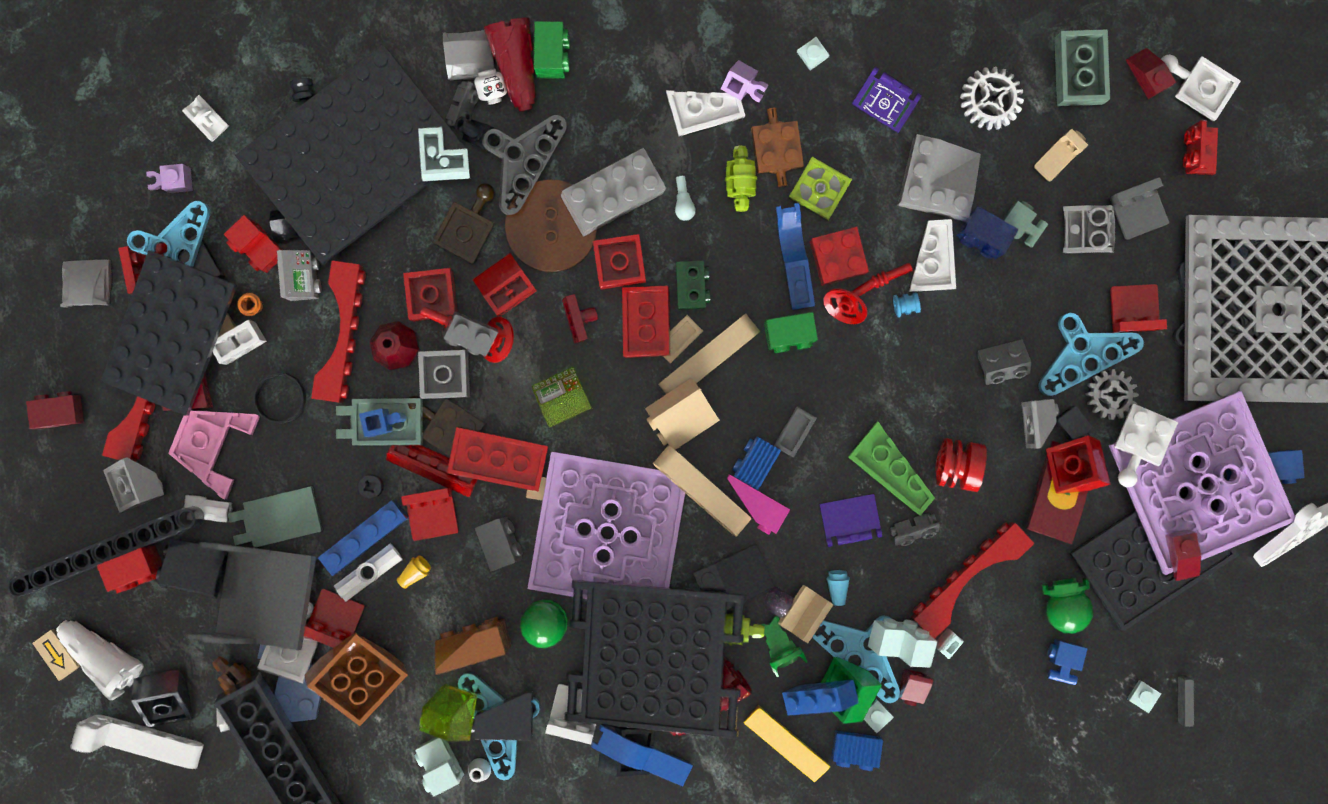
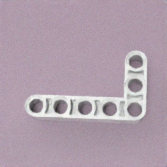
M93 715L79 722L71 744L72 749L86 753L93 752L106 745L189 769H196L198 767L204 746L198 741L105 715Z

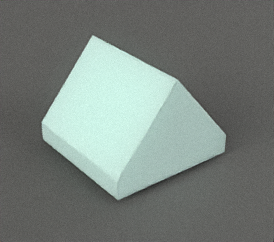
M947 628L937 639L936 649L949 659L962 645L963 640Z

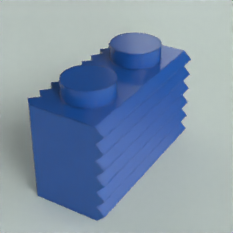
M756 436L754 440L751 438L748 440L743 449L747 453L743 460L738 458L732 471L735 472L733 475L735 478L759 490L781 450Z
M835 730L831 758L840 767H850V764L859 765V768L862 770L873 771V767H880L883 739L879 736Z

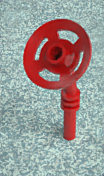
M907 263L886 273L882 271L881 275L877 273L876 277L875 275L871 276L870 280L852 291L832 289L824 296V306L837 320L847 324H859L865 320L868 313L865 303L859 297L874 287L879 288V285L884 286V283L887 285L890 280L913 271L910 263ZM831 297L837 298L838 306L836 308L831 301ZM858 302L861 304L862 311L858 308Z
M425 306L420 313L422 316L445 325V328L452 317L451 315L447 317ZM494 317L487 323V325L498 330L491 349L488 351L492 353V356L488 354L484 356L489 362H501L511 351L514 332L511 323L504 317ZM499 322L500 324H502L504 330H502L500 326H497L496 323ZM503 338H505L504 346L499 352L497 348L502 344Z

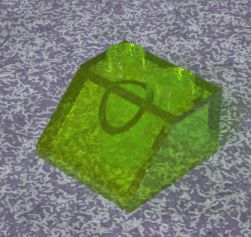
M444 684L423 706L419 731L445 741H470L477 694Z

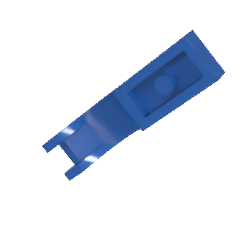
M794 203V207L781 209V206H776L779 240L785 265L791 309L815 306L809 263L803 242L799 203Z
M600 725L599 730L603 734L598 743L592 741L590 745L592 748L626 766L645 770L678 785H684L693 767L690 762L653 746L648 747L637 744L616 733L614 730Z

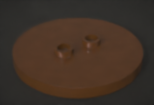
M560 180L538 181L533 186L521 209L513 215H506L505 232L508 243L515 255L531 268L544 272H559L570 269L580 263L593 247L597 230L583 237L561 198L562 191L572 186L570 183ZM519 195L515 196V198L513 199L508 208L509 210L511 208H516V206L513 203Z

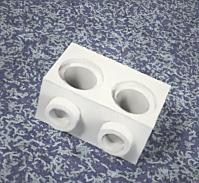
M247 320L218 337L213 353L219 364L227 365L267 341L256 322Z

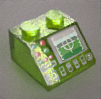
M574 367L532 386L549 428L592 409Z

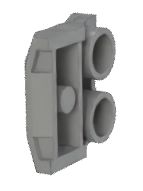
M484 30L465 33H443L445 63L449 80H475L479 72L495 69L492 52Z
M1112 205L1063 207L1065 217L1063 253H1114L1115 214Z
M111 260L63 262V288L60 307L72 305H110L112 285Z

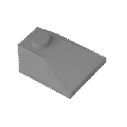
M1054 399L1021 402L1026 448H1041L1055 426L1056 418L1059 417V408L1054 403Z
M124 458L103 470L119 513L164 495L163 485L158 479L157 474L129 458Z

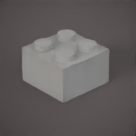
M467 350L418 352L421 399L470 397L469 357Z

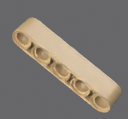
M747 314L743 315L658 385L665 394H668L690 378L695 383H698L761 331Z
M667 446L654 461L653 465L734 536L737 537L751 520L747 513L672 447Z

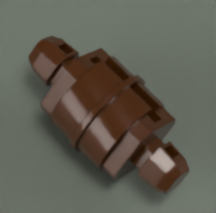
M219 656L212 662L217 672L221 671L223 673L218 677V680L221 682L219 686L224 691L253 676L251 671L243 664L239 665L235 662L229 666V661L222 656ZM229 671H230V672L232 673V675L238 680V682H236V681L228 674Z

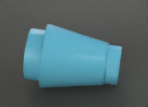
M833 570L829 572L827 577L832 604L835 606L846 604L850 577L847 576V571Z

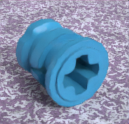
M916 292L910 296L903 294L900 298L897 295L893 296L894 310L898 318L901 317L902 313L906 315L911 314L913 311L920 313V301Z

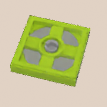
M811 157L789 198L829 220L852 179L818 159Z

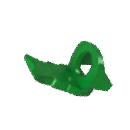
M775 616L770 624L759 625L765 627L766 643L770 648L771 660L769 663L775 675L779 677L778 667L782 668L794 663L798 656L805 663L808 661L801 647H796L793 641L788 639L786 632L781 629L778 623L780 621L779 617Z

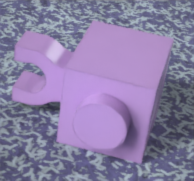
M738 60L729 70L721 90L739 100H742L749 93L752 99L760 102L763 95L759 94L757 89L764 92L768 84L755 81L758 71Z
M184 164L160 166V174L154 171L147 172V177H156V183L148 185L149 190L162 188V190L169 193L193 191L191 168Z

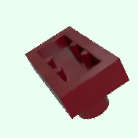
M575 294L566 296L562 299L574 344L583 342L588 339L584 324L598 320L596 309L591 307L579 310Z

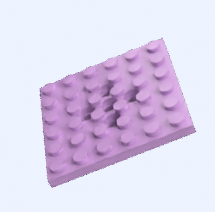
M1242 391L1235 392L1173 418L1172 420L1178 422L1161 465L1157 466L1141 459L1136 470L1138 480L1135 485L1127 487L1162 572L1165 575L1173 572L1165 537L1166 534L1184 530L1196 532L1201 560L1295 521L1293 510ZM1115 442L1109 445L1121 472L1127 468L1132 455L1114 448ZM1196 455L1201 460L1197 468L1192 465V459ZM1227 468L1232 472L1229 480H1225L1223 476ZM1205 477H1207L1210 480V484L1208 488L1204 490L1201 486V482ZM1183 486L1188 489L1187 497L1184 499L1179 495V491ZM1214 499H1217L1219 502L1216 511H1212L1210 506Z
M551 452L528 589L573 597L574 588H571L572 580L669 588L685 492L657 469ZM609 503H614L618 507V513L614 516L608 515L605 511V507ZM582 522H587L591 526V532L587 535L581 534L578 530V526ZM605 526H610L614 530V536L610 539L604 538L601 534V530ZM628 530L635 531L637 540L632 543L627 542L624 538V533ZM601 549H606L610 553V559L606 562L600 561L597 557V553ZM583 589V599H587V589Z

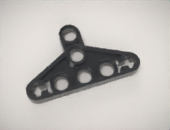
M1184 261L1178 265L1176 273L1185 304ZM1211 280L1212 291L1217 285ZM1221 290L1214 296L1216 300L1219 299L1223 302L1228 298ZM1232 302L1225 308L1232 316L1239 311ZM1211 303V314H1212L1215 310H1214L1213 305H1212V303ZM1221 313L1214 319L1220 327L1228 321ZM1243 314L1238 318L1243 328L1250 323ZM1185 321L1174 330L1172 335L1175 344L1182 347L1185 346V343L1179 339V332L1183 329L1185 330ZM1211 327L1212 337L1216 333V331ZM1230 327L1225 331L1231 339L1236 336V333H1239V331ZM1254 327L1248 331L1254 339L1260 336L1258 332H1254ZM1221 336L1218 338V340L1227 343ZM1244 336L1236 343L1242 350L1247 349L1251 345L1245 344L1247 339Z

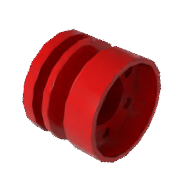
M944 438L936 458V484L944 486L947 482L948 487L953 488L959 478L962 490L978 492L985 472L986 445L968 442L965 450L962 451L961 440H956L953 445L952 439Z

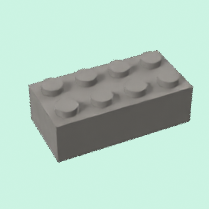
M642 148L562 191L561 198L584 237L662 195L666 187L645 149Z

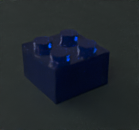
M978 206L970 212V217L964 221L956 237L961 239L960 243L969 248L974 246L981 250L980 254L984 257L997 259L1006 253L1019 229Z

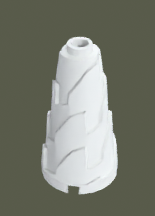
M65 620L56 630L59 641L67 648L68 653L79 663L83 672L109 700H114L125 692L122 688L126 685L130 687L133 684V679L138 678L144 668L143 663L138 659L130 656L112 642L108 643L77 621L68 622Z

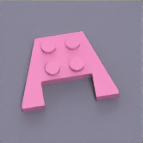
M190 411L188 416L184 415L169 454L187 470L200 478L206 486L213 489L219 497L227 499L234 479L214 472V465L229 428L232 427L253 435L260 416L258 414Z

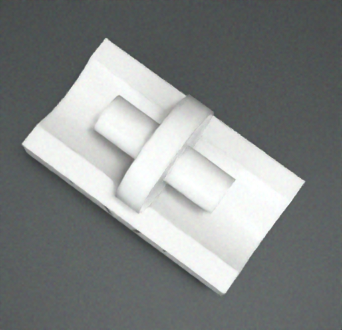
M200 95L182 110L212 142L229 127Z

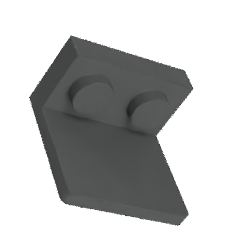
M1160 177L1109 197L1126 240L1169 224L1168 217L1157 192V189L1163 186Z

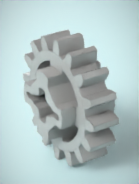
M1115 369L1109 370V375L1106 371H1101V378L1093 376L1092 378L1095 383L1087 385L1092 389L1091 392L1086 393V396L1091 397L1087 404H1094L1095 407L1092 412L1100 411L1101 418H1105L1107 414L1109 420H1114L1115 414L1118 418H1123V411L1129 413V406L1137 404L1133 401V397L1139 396L1138 393H1133V389L1137 385H1130L1129 382L1132 377L1124 378L1123 371H1119L1117 375ZM1107 380V382H1105V386L1101 390H1098L1100 385ZM1119 382L1124 386L1125 390L1119 386ZM1113 392L1116 394H1120V396H1115L1112 398L1108 395H1104V393ZM1099 399L1105 403V407L1101 405ZM1125 399L1124 404L1119 408V403Z

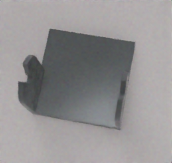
M200 542L199 547L229 551L216 632H185L184 638L203 640V642L261 644L302 650L316 556Z

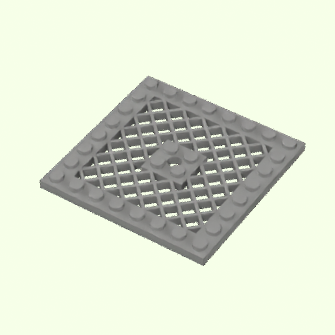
M1186 216L1184 401H1216L1235 392L1242 391L1246 402L1328 403V380L1315 379L1320 373L1328 379V370L1326 369L1328 358L1321 363L1315 357L1320 350L1328 356V346L1326 345L1328 343V335L1321 340L1315 334L1321 326L1328 333V323L1326 322L1328 320V312L1323 317L1316 312V309L1321 304L1328 310V289L1321 294L1316 288L1321 281L1328 287V267L1322 271L1316 265L1321 258L1328 264V244L1322 248L1317 243L1328 242V218ZM1227 240L1239 241L1234 246H1232ZM1250 241L1261 242L1255 247ZM1272 241L1284 242L1279 247H1277ZM1294 241L1306 243L1300 248ZM1220 244L1228 251L1222 258L1214 251ZM1243 244L1250 251L1245 258L1237 252ZM1265 245L1273 252L1267 259L1259 252ZM1287 246L1295 252L1290 259L1282 252ZM1310 246L1318 253L1312 260L1305 253ZM1231 256L1239 262L1233 270L1226 263ZM1254 256L1262 263L1256 270L1248 263ZM1276 257L1284 263L1279 270L1271 264ZM1299 257L1307 264L1301 271L1293 264ZM1212 258L1217 262L1213 267ZM1220 267L1228 274L1222 281L1214 274ZM1242 268L1250 274L1245 281L1237 275ZM1265 268L1273 275L1267 282L1259 275ZM1287 269L1295 275L1290 282L1282 276ZM1310 269L1318 276L1312 283L1304 276ZM1231 279L1239 285L1233 293L1225 286ZM1255 279L1261 286H1253L1252 291L1248 285ZM1211 280L1217 285L1212 291ZM1278 280L1283 286L1271 285ZM1299 280L1306 287V289L1303 292L1302 287L1294 286ZM1220 290L1228 297L1222 304L1214 297ZM1242 291L1250 297L1244 305L1237 298ZM1310 292L1317 298L1312 305L1304 299ZM1231 302L1239 309L1233 316L1225 309ZM1211 303L1216 308V310L1212 314ZM1275 303L1279 304L1282 308L1279 316H1276L1272 311ZM1252 304H1253V314L1248 310V308H1249ZM1302 306H1303V308L1306 310L1303 314H1302ZM1220 313L1228 320L1222 327L1214 321ZM1242 314L1250 320V323L1245 328L1236 321ZM1310 315L1317 321L1312 328L1304 322ZM1231 325L1239 331L1233 339L1225 332ZM1211 327L1216 331V333L1212 337ZM1252 327H1254V332L1261 333L1257 339H1254L1248 333ZM1302 329L1306 334L1299 340L1293 333H1301ZM1271 333L1284 334L1277 340ZM1220 336L1227 342V345L1222 350L1214 344ZM1243 336L1251 344L1244 351L1236 344ZM1265 337L1273 344L1267 351L1259 345ZM1287 338L1295 344L1289 351L1281 345ZM1309 338L1317 344L1311 352L1304 345ZM1231 348L1239 355L1233 362L1225 356ZM1254 348L1261 355L1255 363L1248 357V354ZM1276 349L1283 355L1277 363L1270 356ZM1211 350L1216 354V356L1212 360ZM1298 350L1306 356L1300 363L1293 357ZM1220 359L1227 366L1221 374L1213 367ZM1242 360L1250 367L1244 374L1236 367ZM1265 360L1272 367L1266 374L1259 368ZM1287 361L1294 366V369L1289 374L1281 368ZM1309 361L1317 367L1311 375L1303 368ZM1232 371L1238 378L1225 377ZM1255 372L1260 378L1248 377ZM1277 372L1283 379L1270 378ZM1300 373L1305 379L1293 378Z

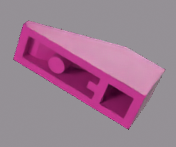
M729 474L727 480L755 522L759 524L757 528L768 535L771 531L777 534L790 509Z

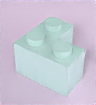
M442 127L418 129L423 181L470 178L467 149L444 150Z
M885 618L884 621L874 620L868 647L879 656L900 657L911 667H931L937 641L929 635L928 631L917 626L918 623L915 621L904 620V622H897L893 619Z
M444 734L419 745L415 750L417 763L420 767L424 766L426 770L423 774L424 779H422L423 786L427 792L431 791L433 797L459 784L464 773Z

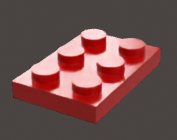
M669 286L622 288L623 357L670 356Z

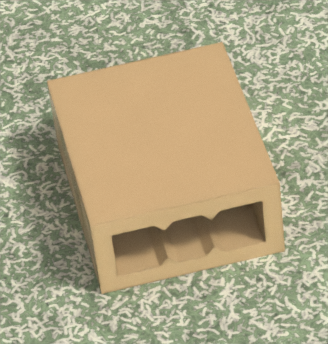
M692 378L645 408L650 415L647 421L653 430L659 429L660 432L657 436L664 446L669 444L674 450L720 421Z

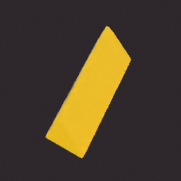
M757 705L743 722L812 781L816 782L830 768L829 763L761 706Z

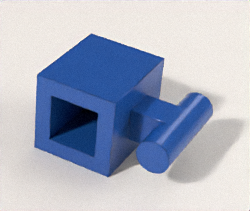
M384 408L359 414L364 437H373L393 432L392 424L404 422L407 419L404 413L394 412L389 414V410Z
M1055 639L1054 644H1050L1048 657H1050V662L1060 666L1058 671L1049 670L1048 679L1076 685L1078 677L1070 675V670L1082 671L1087 648L1082 645Z

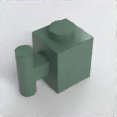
M1017 201L1011 206L998 227L1016 240L1022 237L1024 232L1027 233L1029 237L1026 239L1025 244L1033 247L1048 223L1040 219L1036 226L1033 225L1031 222L1037 215L1033 211L1034 208L1024 201Z

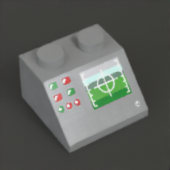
M277 250L281 298L290 301L319 299L318 293H321V281L317 279L316 270H319L320 265L319 260L312 251Z

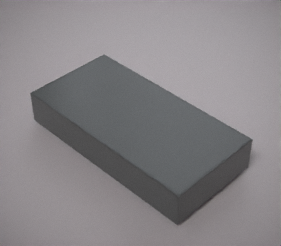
M796 406L773 446L794 458L817 418Z
M1178 676V723L1185 727H1193L1194 681L1186 676Z

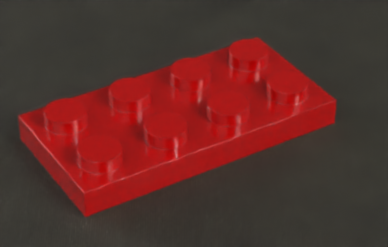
M456 427L447 473L539 492L548 446Z

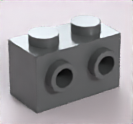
M508 517L499 518L475 528L491 572L523 560L522 547L515 539V529L513 523L508 520Z

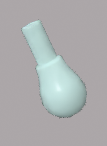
M685 176L676 177L678 195L675 213L679 219L687 221L693 218L696 209L690 194L687 193Z

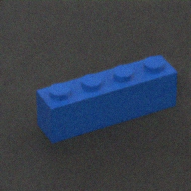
M396 499L391 500L319 556L318 559L331 576H334L409 519V516Z

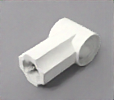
M185 496L184 508L196 506L203 511L205 520L229 522L228 513H232L231 502L208 500L207 497ZM190 512L187 513V520H193Z

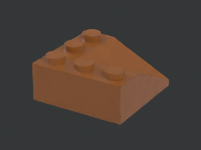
M498 617L484 620L482 625L478 627L473 623L463 626V631L454 633L453 630L440 633V638L435 640L436 675L506 654L512 643L505 619L498 620Z
M355 632L323 655L304 676L308 688L357 725L361 726L408 674L404 663L384 648Z

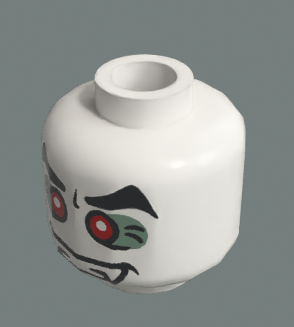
M496 69L479 72L478 77L474 80L478 98L481 101H488V105L501 102V97L507 93L503 74L496 72Z

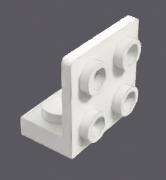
M558 684L546 733L591 744L596 724L564 720V713L567 712L568 685ZM577 688L576 712L581 713L582 689Z

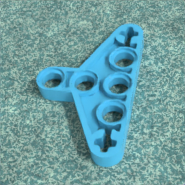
M200 201L191 202L158 236L136 230L127 237V244L133 251L147 255L148 250L156 252V245L164 242L168 248L164 255L179 261V252L185 249L190 254V259L185 264L193 267L210 217V208L207 204ZM201 206L204 214L203 216L199 215L196 220L201 225L187 223L188 219L195 221L196 214L193 213V209H198ZM193 227L197 231V237L189 241L185 236V232L188 228ZM139 234L145 238V244L141 248L135 247L133 243L134 237Z
M1074 313L1064 314L1058 320V327L1067 344L1039 381V390L1046 396L1056 395L1138 353L1143 348V338L1137 333H1088L1078 315ZM1067 317L1075 320L1076 324L1072 330L1064 327V320ZM1078 337L1086 341V347L1082 351L1077 350L1074 346V342ZM1128 338H1130L1131 340L1135 339L1137 341V343L1134 344L1135 349L1133 347H1129L1122 350V348L1120 347L1129 343ZM1109 347L1117 351V357L1114 360L1107 359L1105 355ZM1088 358L1095 359L1097 367L1093 371H1089L1085 367V362ZM1069 368L1076 372V378L1072 382L1067 381L1064 376L1065 371ZM1060 379L1064 384L1063 387L1061 383L1054 385V391L1045 389L1047 380L1052 382Z
M883 615L878 617L876 620L883 621L885 618H892ZM823 620L820 626L825 625L824 631L828 635H830L831 631L835 635L829 637L826 644L823 643L826 638L821 634L817 636L814 634L813 639L833 657H839L848 661L851 655H858L861 659L859 667L868 671L875 670L878 673L877 680L880 683L884 677L887 681H884L883 684L889 689L894 687L892 690L894 695L892 697L889 695L884 697L885 691L880 688L877 696L886 703L897 701L900 690L887 657L879 656L873 650H866L863 646L864 640L871 635L873 623L866 631ZM835 639L842 640L844 644L843 649L839 652H834L831 649V643Z
M473 672L464 673L458 680V687L471 719H475V715L479 712L474 710L471 705L473 699L480 698L483 700L484 708L482 710L506 700ZM466 677L469 680L474 679L475 683L472 685L474 692L479 689L481 693L474 694L468 698L467 694H470L471 690L469 686L464 687L463 685ZM533 697V703L536 705V711L533 713L534 718L540 711V703ZM481 740L496 777L501 780L510 779L516 769L517 740ZM493 741L500 742L502 751L499 753L491 752L489 748L490 743ZM504 753L508 757H504L503 762L505 766L510 765L511 767L508 770V774H505L504 771H499L502 766L500 759L497 762L494 760L503 756Z

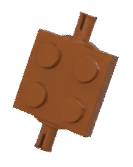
M769 108L767 109L769 123L751 127L757 174L766 172L777 174L778 187H784L788 185L785 172L804 167L798 122L778 121L777 109Z

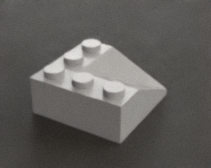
M917 134L912 141L897 206L966 221L970 217L981 154L940 139Z

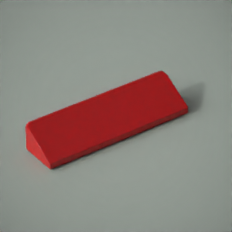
M391 445L387 452V461L444 487H451V490L467 497L471 496L478 479L447 473L450 458L422 445Z

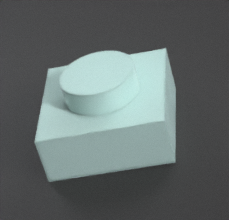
M817 37L797 50V53L809 70L829 58L828 52Z
M1139 680L1127 700L1149 713L1161 693Z
M876 699L864 720L878 733L894 717Z

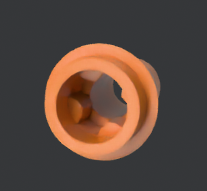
M245 293L238 300V309L246 316H253L263 308L259 297L253 293Z

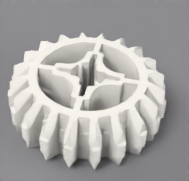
M987 67L983 69L982 73L976 71L974 77L970 76L967 79L969 84H964L962 87L967 92L960 95L961 99L967 100L961 104L962 108L968 107L964 115L969 116L972 114L973 117L970 122L974 123L978 120V128H981L984 123H986L987 130H991L993 124L997 130L1001 128L1002 124L1008 126L1010 124L1009 119L1014 121L1017 118L1015 113H1019L1022 110L1018 105L1022 104L1024 99L1017 96L1021 95L1023 90H1016L1020 81L1013 83L1011 80L1014 74L1006 77V69H1003L1000 74H998L997 67H993L991 73ZM987 82H996L1003 87L997 89ZM979 85L982 100L976 104L974 96L975 90ZM1008 93L1009 106L1005 112L1003 110L1002 97ZM990 94H991V96H992V95L996 96V95L1000 94V95L996 98V100L994 101V103H993V101H992V102L988 101V102L984 103V102L988 99V97L990 96ZM985 108L990 109L997 116L987 115L981 110Z

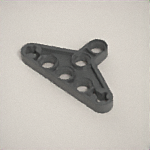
M553 115L516 139L497 129L488 130L483 135V146L502 159L499 207L504 214L513 215L523 206L566 131L567 124L562 116ZM558 121L560 130L557 129L552 136L547 135L553 128L550 122ZM488 135H497L500 141L499 145L491 146L487 141ZM541 139L549 142V151L543 152L539 149L538 143ZM514 146L519 150V157L517 159H512L508 156L507 150L509 147ZM529 159L538 161L539 168L537 171L528 169L527 162ZM523 178L527 181L528 187L525 191H521L516 187L517 179ZM515 193L516 195H519L513 203L516 206V208H511L509 210L507 209L508 204L505 202V200L509 201L510 199H512Z

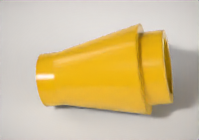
M422 556L413 557L397 578L398 584L406 589L429 574L428 571L431 570L430 564Z

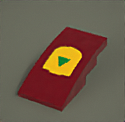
M1051 441L1049 448L1060 445L1061 443ZM1046 455L1037 482L1038 488L1031 505L1033 509L1026 529L1072 544L1088 491L1057 494L1048 456Z

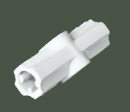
M390 543L335 584L334 587L341 598L347 602L403 559L396 548ZM366 566H370L374 570V575L371 579H367L363 575V569Z

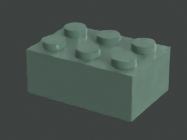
M1108 30L1061 31L1055 37L1057 106L1103 105L1110 100Z

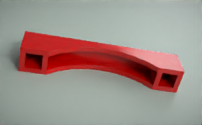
M339 261L331 262L328 284L334 292L339 306L340 334L331 358L314 376L312 399L343 403L344 398L347 399L349 385H346L347 376H350L352 372V362H349L350 354L354 353L356 346L353 334L359 325V316H356L357 307H361L362 304L360 287L361 284L364 285L366 271H363V266L359 264Z
M137 396L135 404L127 417L108 433L102 456L117 460L129 458L137 462V459H140L143 452L141 444L143 437H146L149 424L147 422L149 415L155 409V403Z
M1005 522L996 531L998 534L992 540L988 538L979 547L981 550L975 556L972 554L963 562L965 566L958 572L957 570L953 571L946 578L948 582L942 588L940 586L936 587L929 596L931 598L925 604L921 602L913 609L912 612L914 614L911 618L923 630L928 631L931 637L935 639L950 625L955 601L962 588L974 575L992 564L1019 559L1035 544L1016 523L1010 522L1008 524Z

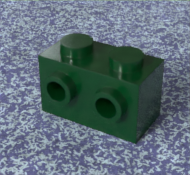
M704 261L676 262L678 310L706 309V303H710V289H705V280H709V266H704Z

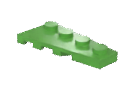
M877 421L850 453L848 458L916 514L921 516L935 497Z

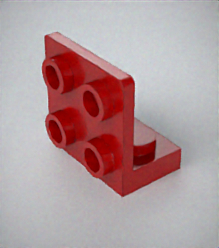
M1201 120L1185 131L1184 143L1187 144V153L1183 157V166L1186 167V174H1216L1218 128L1207 127V120Z
M165 243L156 245L157 253L163 254L168 249ZM129 246L118 249L127 292L132 295L147 255L133 251Z
M1156 284L1114 286L1110 288L1113 333L1167 329V319L1160 320L1158 286Z
M451 487L401 496L403 506L407 505L414 541L459 532Z
M322 589L309 622L305 625L304 636L332 648L336 647L355 633L365 605L351 599L345 602L339 594Z

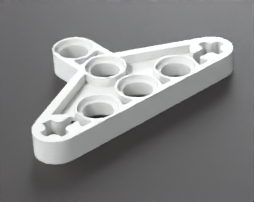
M1311 503L1301 509L1290 526L1254 554L1253 557L1261 567L1269 564L1327 527L1328 503L1318 508L1314 503Z

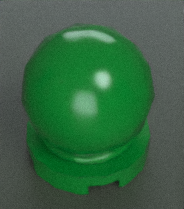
M1076 578L1053 581V586L1049 587L1047 583L1042 584L1043 594L1050 596L1046 604V615L1050 624L1055 629L1063 633L1074 634L1083 631L1090 624L1093 618V605L1090 598L1084 593L1085 590L1090 589L1089 578H1082L1083 582H1077Z
M550 599L534 601L526 608L521 617L520 630L522 636L529 644L537 648H548L556 645L563 638L567 630L568 619L566 611L559 603Z

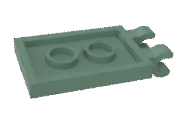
M421 398L352 399V406H336V415L351 417V429H336V439H352V445H423V399ZM408 403H416V408L410 409ZM384 408L389 410V414L394 412L406 414V421L392 424L393 432L373 437H364L360 413Z
M313 486L244 502L245 510L228 513L229 522L244 520L246 533L233 536L235 545L252 541L255 548L323 531Z

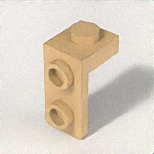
M1070 129L1034 165V168L1048 181H1052L1076 155L1088 146L1085 142V137L1079 131Z

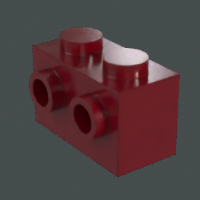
M72 391L59 392L57 397L49 398V394L34 396V400L26 401L30 429H44L84 423L81 396L72 395Z

